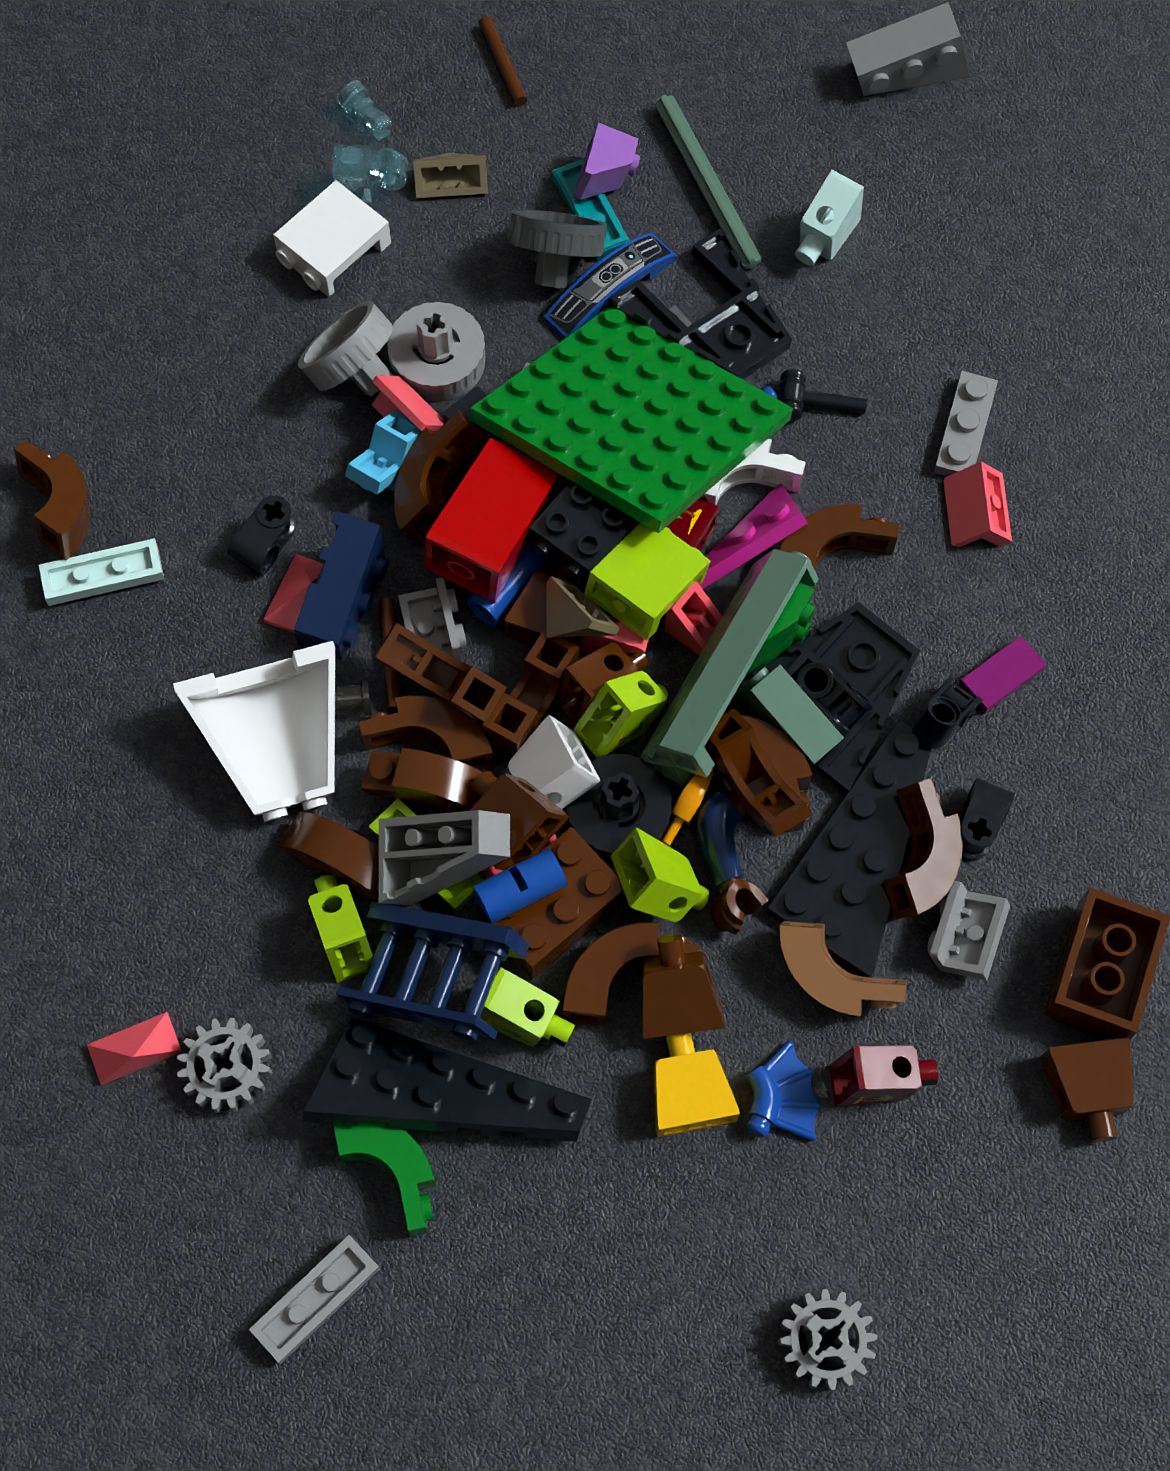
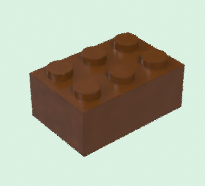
M572 827L544 849L549 848L556 857L565 875L567 887L493 923L511 927L530 943L524 960L513 959L532 980L626 901V895L619 877ZM478 904V920L489 923Z
M1090 887L1078 902L1044 1015L1109 1039L1129 1037L1130 1040L1139 1029L1169 926L1170 916Z

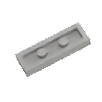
M961 371L933 473L949 476L976 464L998 380Z
M348 1235L249 1330L274 1359L281 1364L377 1273L380 1268L359 1244Z

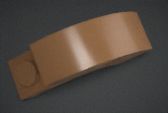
M783 921L780 924L781 948L788 968L800 986L818 1002L838 1012L861 1016L863 999L871 1000V1006L877 1008H896V1002H905L907 980L857 976L838 966L826 947L825 924Z

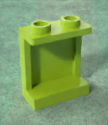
M640 522L590 571L584 595L647 641L657 631L661 617L696 581L699 585L704 581L711 561L697 548L691 547L674 535L668 527L657 533Z

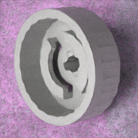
M373 301L362 302L339 316L310 343L301 355L298 367L320 391L333 388L350 377L366 396H372L380 391L372 382L375 376L393 375L376 355L391 336L393 325Z
M423 303L405 311L393 324L392 334L387 340L392 376H401L425 401L440 402L458 398L470 391L480 380L486 361L484 334L478 321L470 313L466 312L465 309L450 303ZM418 348L421 357L429 362L439 363L446 361L450 357L453 359L439 365L427 364L419 358L417 351L413 352V349Z

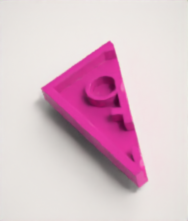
M782 483L777 485L706 556L711 562L704 581L700 584L702 589L808 524Z

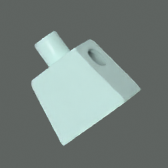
M831 170L801 220V244L795 252L798 260L806 265L813 266L819 256L828 260L833 259L861 220L864 191L862 185Z

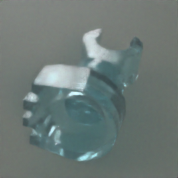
M353 80L345 85L339 93V106L346 114L354 111L360 119H364L372 135L380 141L391 134L387 128L392 123L383 111L375 107V103L369 98L370 93L361 81Z

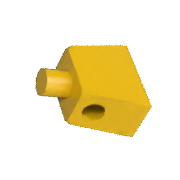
M691 1033L666 1036L670 1057L655 1061L654 1065L657 1138L737 1122L740 1115L739 1108L715 1050L695 1052Z

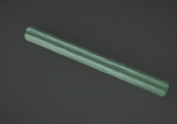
M662 95L660 100L655 103V108L716 221L725 233L730 247L735 249L741 258L742 268L754 269L761 262L758 250L674 96Z

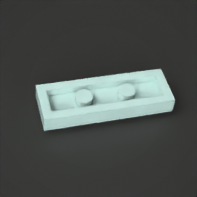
M155 538L71 557L68 560L62 559L39 565L44 596L48 606L165 579Z

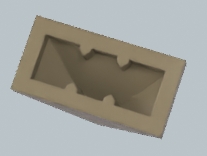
M444 153L413 160L416 198L488 194L485 155Z
M550 576L546 583L547 638L616 635L620 628L596 603L584 595L585 591L579 584Z

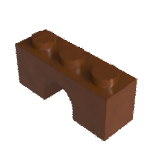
M547 629L543 630L524 659V669L514 690L510 695L503 693L487 721L482 724V730L491 747L511 758L518 752L556 703L566 667L579 660V646L562 637L547 638Z

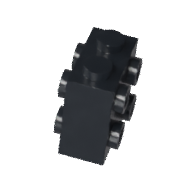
M570 481L529 527L530 546L539 558L547 562L551 560L560 566L563 573L571 581L577 584L582 582L587 585L590 571L640 522Z

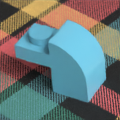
M395 409L375 424L369 449L348 463L345 477L376 495L386 487L395 491L397 477L403 460L422 431L403 413Z

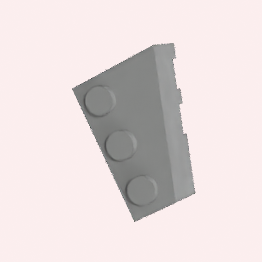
M949 2L846 42L864 96L970 77L961 36Z
M474 810L379 819V903L411 906L509 858L510 814Z

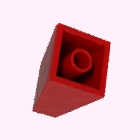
M490 438L425 537L424 569L495 603L530 540L529 527L549 506L559 485L560 474L536 459L521 453L519 449L506 441L499 442Z

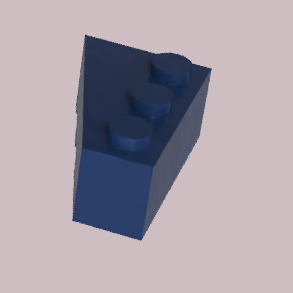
M335 510L331 521L336 527L335 537L331 548L322 547L319 558L325 560V563L316 583L310 582L294 631L298 645L304 648L333 641L335 658L343 660L347 648L353 649L360 632V627L357 625L362 614L368 615L374 601V593L372 591L376 582H382L385 578L389 560L385 558L380 525Z

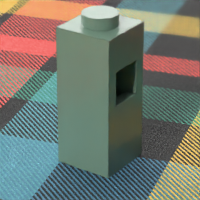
M781 665L776 667L771 673L764 667L747 682L752 689L743 698L763 721L784 732L799 747L810 767L844 739Z

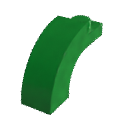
M333 1119L339 1156L343 1164L353 1161H370L389 1170L399 1183L410 1236L415 1237L428 1234L426 1221L434 1220L429 1194L420 1195V1190L436 1187V1183L427 1157L417 1142L404 1129L388 1128L384 1122L359 1121V1126L342 1125L343 1119Z

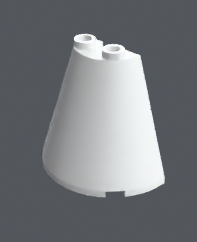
M333 641L293 651L292 658L215 678L214 673L173 683L175 692L254 815H262L264 822H269L288 816L286 809L301 804L304 811L327 805L325 796L334 793L335 646Z

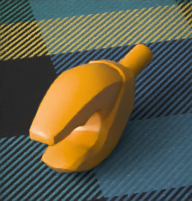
M711 770L707 778L695 774L686 785L671 813L674 820L661 842L670 846L682 824H690L706 795L714 773L713 770Z

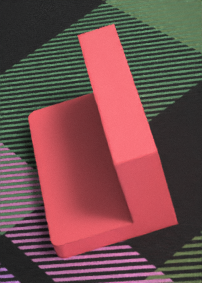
M376 375L372 382L381 392L372 403V406L383 417H386L396 409L403 413L421 431L427 427L435 433L446 423L401 376Z
M979 462L944 478L950 537L953 546L959 548L981 538L999 547L1012 542L1003 473L983 462Z

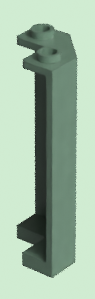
M773 549L752 565L640 756L644 761L652 764L657 771H660L665 781L686 787L695 774L706 778L709 776L715 763L704 746L798 583L801 582L805 585L815 586L819 580L811 560L806 555L797 551L789 553Z

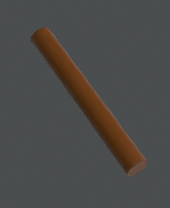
M484 16L479 20V26L514 105L522 106L528 100L492 18Z
M382 598L379 600L382 643L394 623H396L395 605L392 598ZM383 663L386 708L388 712H397L395 698L402 697L400 673Z

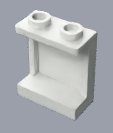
M337 180L273 234L277 249L276 256L281 264L287 269L294 268L302 275V278L310 288L315 291L319 289L328 297L335 292L333 281L369 248L374 246L382 252L391 244L389 222Z

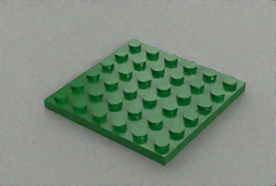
M607 307L472 406L470 420L659 533L789 422L793 408L776 397L747 383L744 379L717 366L712 361L706 360L690 351L683 345L658 335L653 328L641 326L626 318L625 313L621 310Z

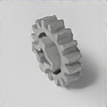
M230 1018L226 1027H221L217 1019H212V1030L206 1032L204 1028L198 1026L196 1031L199 1038L196 1041L185 1038L184 1043L190 1051L188 1054H179L177 1059L187 1068L177 1072V1075L181 1081H190L183 1090L189 1097L198 1093L196 1103L201 1108L211 1101L212 1109L215 1113H220L224 1103H227L233 1112H237L239 1100L244 1099L246 1103L251 1105L254 1101L250 1093L254 1089L260 1092L266 1090L260 1078L261 1076L267 1077L272 1075L270 1067L263 1064V1062L271 1059L272 1056L269 1049H260L266 1042L261 1034L251 1038L253 1033L251 1024L246 1023L238 1030L235 1018ZM227 1039L224 1043L210 1045L218 1040ZM247 1048L250 1049L253 1059L251 1070L244 1065L243 1061L247 1054ZM198 1060L203 1062L206 1069L202 1076V1083L197 1074ZM220 1060L226 1063L230 1060L233 1067L230 1070L226 1068L219 1070L216 1065ZM237 1084L239 1085V1087L234 1090L222 1092L226 1087H230Z
M823 1289L820 1292L819 1301H815L813 1296L807 1293L803 1296L804 1309L794 1303L789 1308V1311L795 1317L794 1321L783 1319L780 1326L789 1331V1336L779 1339L778 1344L783 1347H789L791 1352L783 1359L784 1364L796 1362L799 1367L796 1369L794 1377L798 1379L805 1373L810 1376V1388H816L820 1380H825L827 1390L834 1391L837 1379H840L847 1388L853 1384L852 1371L861 1377L868 1372L861 1363L862 1359H875L876 1354L867 1349V1344L876 1341L877 1335L866 1333L865 1327L873 1319L871 1316L863 1318L858 1316L857 1312L862 1305L859 1301L850 1307L845 1304V1292L841 1291L835 1300H830L828 1290ZM832 1310L839 1314L835 1319H821L817 1314L814 1315L813 1312ZM839 1325L840 1329L835 1333L836 1337L833 1340L837 1349L830 1346L815 1355L822 1340V1336L818 1331L825 1334ZM851 1326L856 1334V1351L849 1345L848 1329ZM800 1328L807 1335L808 1350L804 1355L801 1352L798 1340ZM834 1360L844 1368L826 1371L816 1366L821 1361Z

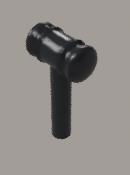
M796 369L786 370L780 375L779 400L793 408L789 422L802 418L804 405L865 414L867 399L805 390L806 375Z

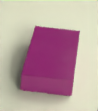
M1019 636L962 678L959 685L974 698L980 696L984 699L979 708L984 713H987L1042 672L1047 664L1023 637Z

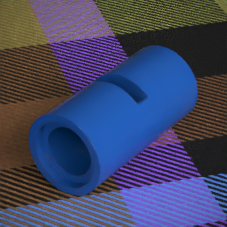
M526 546L496 602L493 603L473 593L466 601L467 606L481 621L489 626L497 627L509 613L533 574L537 571H545L544 562L533 550Z
M548 848L473 885L472 888L489 923L493 924L567 887V881L556 857Z

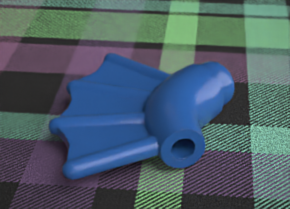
M787 1041L764 1066H760L746 1076L754 1095L748 1114L750 1120L746 1127L750 1134L753 1131L757 1132V1137L760 1138L766 1137L769 1134L770 1127L775 1126L810 1141H815L817 1136L815 1134L814 1121L822 1105L816 1098L811 1086V1077L814 1072L798 1059L792 1041Z

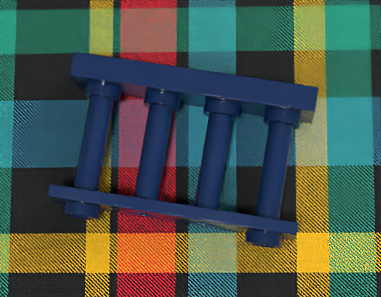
M372 901L366 917L380 927L379 933L382 935L360 991L338 986L336 995L350 1004L348 1010L365 1018H372L375 1013L452 1030L451 1032L454 1035L468 1041L475 1042L478 1036L495 1040L498 1031L483 1021L480 1016L500 962L506 961L507 956L524 960L530 943L508 926ZM404 936L412 938L415 944L394 998L377 995L397 941H402ZM437 943L446 944L450 949L429 1004L424 1005L410 1002L431 947L435 948ZM472 950L481 951L485 956L464 1012L445 1009L465 955L471 954Z

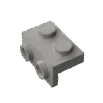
M440 577L435 579L436 588L398 595L405 628L461 661L460 648L467 647L462 623L455 625L452 616L453 612H458L454 588L446 590L444 578Z
M954 881L949 893L941 900V919L937 930L931 933L928 941V952L940 971L988 980L1010 908L1007 898L969 892L962 882Z

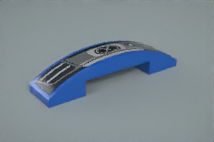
M653 233L637 237L605 256L585 272L554 303L545 314L544 321L565 339L607 307L610 303V297L635 281H640L643 277L651 280L674 262L676 255Z

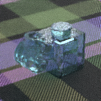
M334 144L333 182L337 180L363 202H372L374 183L380 182L388 190H399L406 185L408 160L403 154L396 152L392 148L371 151L370 145Z

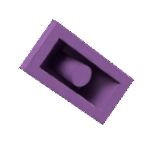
M598 123L585 153L574 197L581 200L621 188L626 176H633L637 169L640 155L635 154L639 139Z

